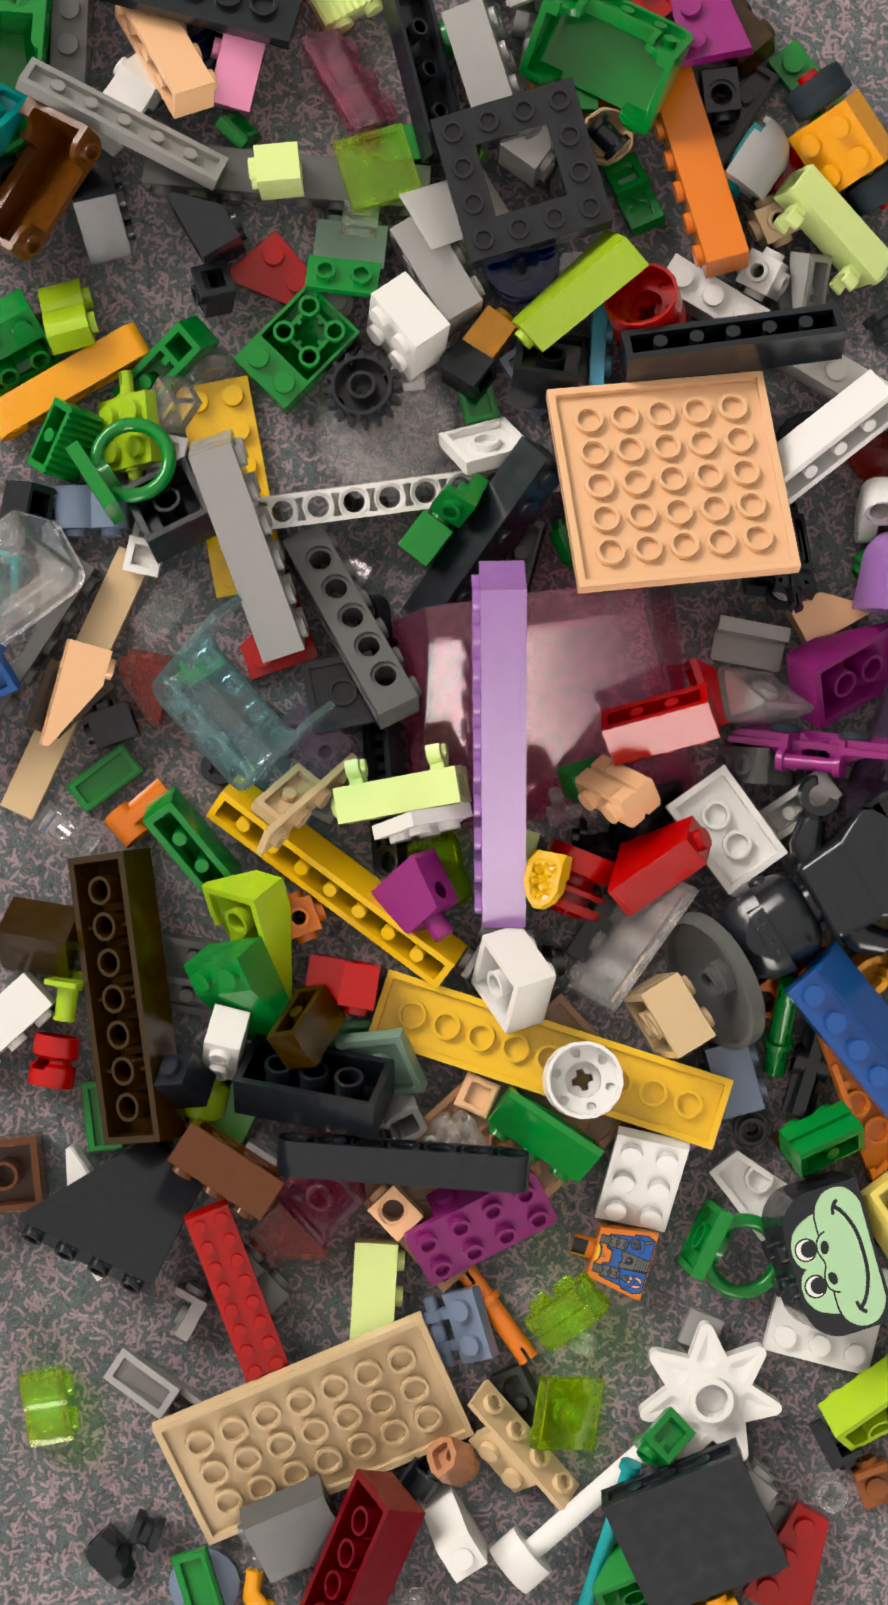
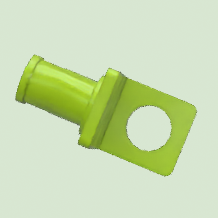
M74 969L73 976L70 979L58 976L44 978L45 985L57 988L53 1020L76 1022L79 991H82L84 988L82 971Z

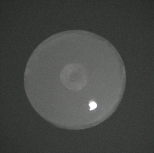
M379 354L380 360L383 361L388 357V354ZM425 370L412 380H409L403 371L399 372L401 378L397 382L402 383L404 392L396 395L401 399V406H391L394 414L392 419L385 415L381 417L383 426L378 427L374 421L369 422L367 431H364L361 422H357L356 426L350 429L347 424V417L339 423L335 417L336 410L330 411L326 404L331 398H327L322 390L313 418L314 439L324 465L339 482L347 486L438 474L449 456L439 446L438 433L455 429V414L445 387L430 370ZM369 384L360 385L355 393L364 395L370 391L372 386ZM428 482L420 483L416 487L415 491L422 488ZM389 486L381 490L379 497L387 498L399 496L397 490Z

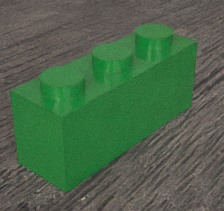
M173 786L146 805L142 822L203 895L201 885L205 882L240 874L241 864L176 786Z

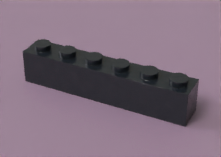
M839 302L623 330L621 331L620 361L625 383L730 374L842 359L846 329Z
M521 436L485 488L474 511L460 528L455 531L399 612L423 637L445 645L456 632L457 627L470 608H472L471 575L479 574V561H504L511 550L517 545L520 537L532 520L536 518L553 490L558 487L560 481L554 455L543 446Z

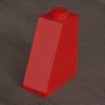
M692 815L621 843L607 892L627 916L635 914L707 865L712 845L709 832L704 827H701Z

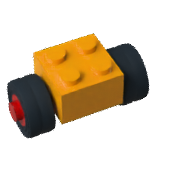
M837 61L830 63L820 71H817L814 67L797 79L799 86L789 92L783 100L798 123L807 120L819 111L821 114L798 129L788 140L804 165L808 166L813 163L837 192L848 187L844 192L845 196L860 217L874 211L878 207L884 210L888 207V134L859 89L838 103H833L834 100L843 95L852 86L850 79Z

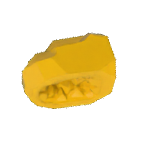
M532 849L527 861L524 888L525 895L533 908L544 910L556 904L564 893L566 882L570 876L573 857Z

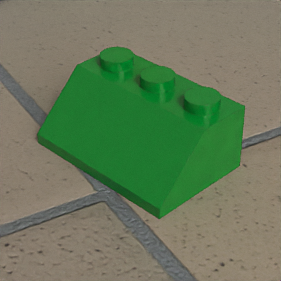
M510 1084L486 1119L487 1123L491 1125L490 1133L505 1143L511 1138L520 1144L522 1149L530 1152V1160L537 1163L541 1158L552 1167L549 1172L565 1183L569 1179L579 1183L604 1153L598 1141L516 1086Z

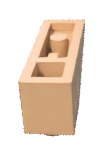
M72 639L66 640L39 744L49 747L103 687L105 679L111 680L116 660L111 658L113 651Z

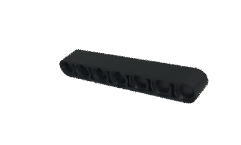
M285 1132L278 1135L276 1171L281 1176L294 1178L523 1193L529 1189L531 1154L528 1150L515 1147L388 1138L370 1140L346 1135Z

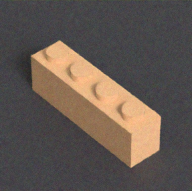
M115 5V17L173 118L177 119L214 107V94L218 89L216 75L212 69H207L204 64L201 50L198 44L192 43L188 37L185 23Z

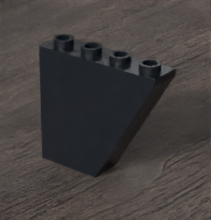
M150 1142L138 1143L23 1212L19 1218L16 1231L20 1232L21 1237L34 1245H41L43 1243L53 1248L54 1253L64 1260L74 1261L75 1259L88 1265L87 1269L99 1277L106 1278L108 1275L120 1281V1285L129 1292L139 1294L141 1291L148 1295L185 1222L183 1215L190 1212L203 1183L193 1177L188 1181L172 1171L174 1165L167 1161L171 1152Z

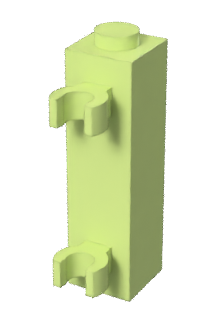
M813 163L791 172L773 197L784 209L774 221L775 227L782 234H785L790 226L793 230L800 227L824 255L832 256V264L839 273L831 280L829 286L837 295H841L845 288L850 292L854 288L857 289L869 284L874 286L881 282L888 273V248Z
M446 743L425 745L430 770L368 782L366 759L344 761V769L349 785L332 788L334 797L331 799V809L333 815L338 820V824H354L402 815L415 810L472 802L467 767L449 766V752Z

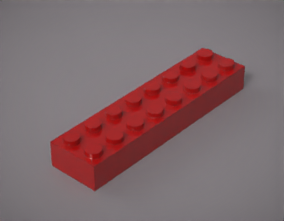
M225 1198L184 1214L186 1226L246 1382L248 1383L289 1366L227 1199Z

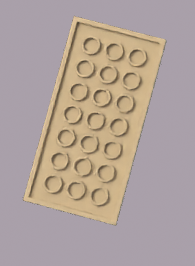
M421 1311L152 1422V1431L209 1546L239 1534L237 1530V1525L241 1524L239 1508L317 1474L320 1475L329 1495L349 1488L357 1469L387 1472L411 1462L414 1457L421 1458L427 1455L429 1445L441 1436H453L461 1441L475 1435L472 1424Z

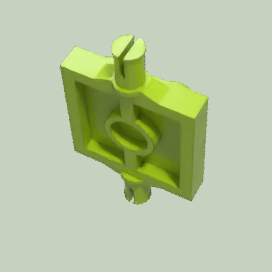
M125 370L118 372L120 393L114 399L98 403L99 416L103 418L104 422L100 425V431L114 421L129 417L148 419L159 425L156 390L144 389L134 392L133 371ZM127 432L116 437L108 445L104 459L114 474L128 473L129 483L143 477V471L150 465L162 462V454L158 444L150 436L140 432Z

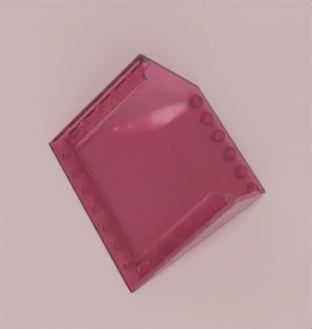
M672 585L578 594L577 587L527 593L526 820L599 811L597 809L589 811L583 805L568 799L564 795L556 770L564 765L596 756L599 758L602 754L611 758L601 732V711L686 688ZM472 601L424 607L392 622V635L398 640V645L396 646L400 650L406 666L402 667L407 677H415L422 691V696L419 697L420 711L403 719L410 774L430 770L425 745L446 743L449 752V766L467 767L472 797L470 804L473 813ZM694 745L677 749L670 754H658L643 758L636 763H624V765L651 778L655 785L680 780L683 793L699 782ZM473 816L461 820V827L453 830L473 828Z

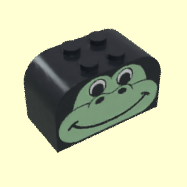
M830 1171L787 1184L774 1191L767 1199L762 1211L761 1221L765 1240L762 1241V1249L767 1261L772 1262L775 1275L771 1277L774 1291L778 1297L782 1298L788 1313L797 1321L830 1336H845L887 1323L888 1289L857 1177L837 1171Z

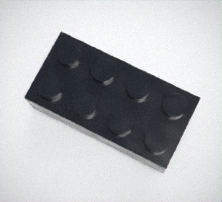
M256 1033L233 1079L235 1113L370 1140L375 1139L395 1092L394 1059L328 1047L323 1054L322 1060L316 1067L288 1070L267 1040V1035Z

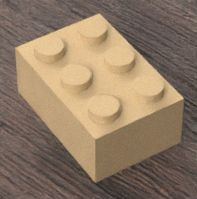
M678 972L655 974L620 996L652 1051L657 1056L679 1059L716 1036L711 1028L715 1025V1022L704 1006L699 1008L693 998V995L696 994L695 988L686 975L680 976Z

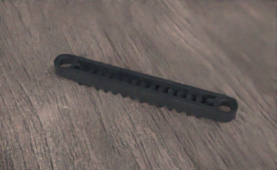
M368 594L375 608L374 619L380 617L389 633V637L386 640L390 647L393 648L398 645V640L392 635L389 602L382 595ZM354 620V627L361 624L360 621ZM367 649L372 650L373 655H375L378 652L375 649ZM384 678L378 684L388 686L395 680ZM399 721L382 730L378 724L362 726L364 757L368 766V782L409 773L408 768L403 766V761L408 758L407 754L402 752V747L406 745V740L400 734L405 730V726ZM397 816L370 820L373 866L377 876L383 880L393 872L388 863L391 853L395 858L394 870L410 857L409 840L390 844L389 838L374 840L371 826Z

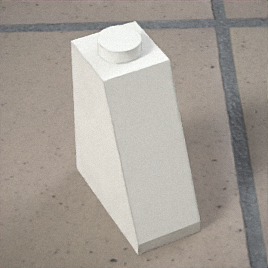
M440 1484L427 1504L422 1503L418 1499L420 1507L426 1513L424 1518L435 1549L456 1583L488 1564L486 1539L452 1485Z

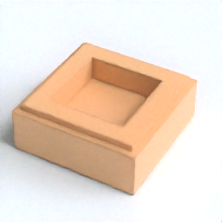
M467 1071L453 1104L487 1119L501 1086Z

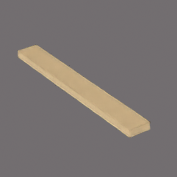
M119 546L76 641L113 650L146 579V575L122 570L127 549ZM81 718L59 739L56 738L49 747L39 744L41 732L34 730L3 797L1 806L31 820H35Z

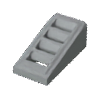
M791 251L792 308L825 304L832 256Z

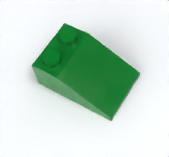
M262 937L207 944L183 965L197 997L212 1010L215 1004L251 1012L247 1040H253L256 1033L268 1035L290 1001Z

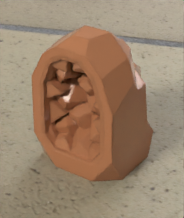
M441 1436L428 1447L426 1458L431 1473L442 1483L460 1487L476 1477L479 1471L480 1459L477 1457L476 1452H474L473 1445L460 1441L453 1436Z

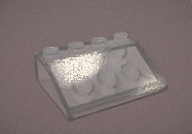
M680 882L630 916H627L617 904L608 917L613 922L605 934L600 930L587 947L592 951L584 963L578 960L568 973L567 978L571 982L567 988L600 1012H615L694 900L699 890L689 884Z

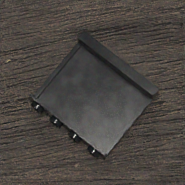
M736 1437L671 1462L669 1465L658 1467L601 1490L603 1512L647 1605H691L696 1602H706L719 1593L730 1589L743 1588L750 1581L763 1576H774L790 1566L786 1546L784 1543L781 1544L743 1461L742 1451Z

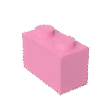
M223 33L222 38L215 36L210 58L217 59L214 73L217 78L218 89L214 94V107L248 116L266 44Z

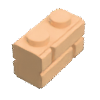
M603 754L591 764L590 769L586 768L575 777V784L580 793L578 794V799L581 804L589 811L594 809L601 811L605 818L613 824L619 821L628 827L634 828L645 818V814L649 815L660 805L661 799L651 778L624 764L614 766L612 758Z

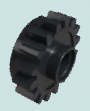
M359 349L358 355L351 356L349 353H345L344 361L341 363L334 361L333 366L335 370L333 374H326L325 376L330 386L323 388V392L327 398H331L326 404L330 411L336 410L335 417L339 423L347 417V424L350 429H353L357 422H361L364 431H367L369 422L374 421L378 427L383 426L382 416L385 415L391 419L394 417L391 406H401V399L396 394L404 392V388L401 382H397L401 376L398 369L391 370L392 363L388 357L381 361L377 351H374L371 355H365L363 349ZM369 384L372 386L370 391L364 395L355 393L360 385Z

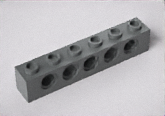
M318 523L282 540L285 559L380 729L382 730L419 712V697L422 696L421 688L415 677H407L402 667L406 666L398 647L391 648L386 640L389 637V633L380 617L374 619L370 612L373 606L365 589L358 590L353 582L357 578L348 560L342 562L338 552L341 550L332 532L326 534L321 523ZM318 564L329 565L327 568L322 570L314 568ZM334 592L345 593V595H343L340 598L330 597V595ZM352 620H358L361 622V624L356 627L346 626V624ZM367 649L378 651L373 656L362 655V652ZM384 678L395 680L388 686L378 684Z

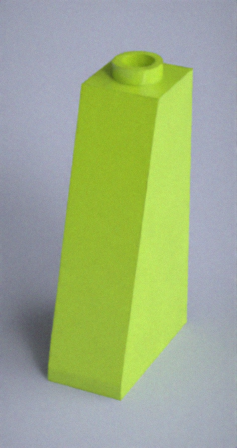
M606 230L512 320L513 324L518 328L514 333L515 336L527 349L534 346L536 349L544 352L643 271L649 263L627 237Z

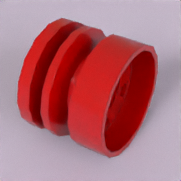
M649 263L643 271L604 302L605 310L619 348L621 331L689 322L676 277L667 268L655 263Z
M550 838L546 851L573 857L564 893L556 904L548 907V909L576 920H593L598 922L601 914L586 907L589 900L605 905L606 900L593 892L595 885L609 887L615 863L570 844Z

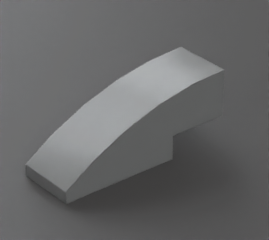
M126 1347L122 1348L103 1377L158 1419L209 1399L173 1374Z

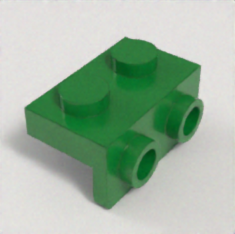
M309 255L305 288L306 290L371 298V293L379 289L381 263Z

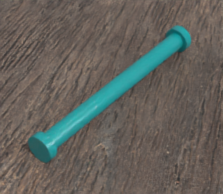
M621 1458L618 1466L621 1472L617 1484L638 1475L642 1467L641 1464L633 1458ZM605 1518L580 1599L574 1605H593L595 1596L592 1587L609 1556L615 1538L607 1518Z

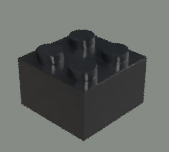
M185 456L176 461L174 475L168 486L161 493L146 501L126 502L157 564L216 536L195 475ZM161 468L122 487H142L150 483L157 476Z

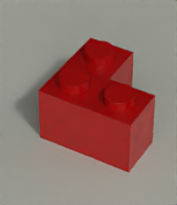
M311 953L305 987L326 984L338 1002L337 1005L345 1006V1013L366 1016L367 1010L374 1011L382 964Z

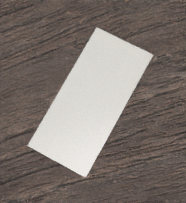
M483 169L496 216L509 213ZM446 180L399 194L431 250L463 239Z

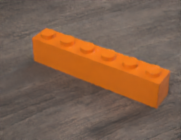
M692 67L680 68L653 128L657 141L663 140L666 150L662 151L665 169L667 172L672 171L675 182H672L675 201L677 204L682 203L685 213L682 214L684 231L686 235L692 234L695 245L691 246L695 266H702L705 279L747 268L749 248Z

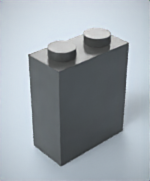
M317 1474L239 1508L241 1524L237 1525V1530L244 1546L250 1544L252 1547L251 1555L258 1572L264 1570L270 1583H273L317 1564L337 1517L338 1510L320 1475Z

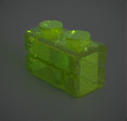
M582 1271L574 1278L569 1274L565 1275L553 1286L554 1292L547 1295L543 1291L528 1304L531 1310L524 1318V1324L534 1336H538L539 1342L548 1352L555 1351L603 1317L611 1305L607 1296L600 1288H596L595 1282L586 1272Z

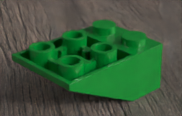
M304 286L233 359L236 366L272 402L288 415L316 387L332 368L334 361L337 362L359 336L360 331L319 291L306 290Z

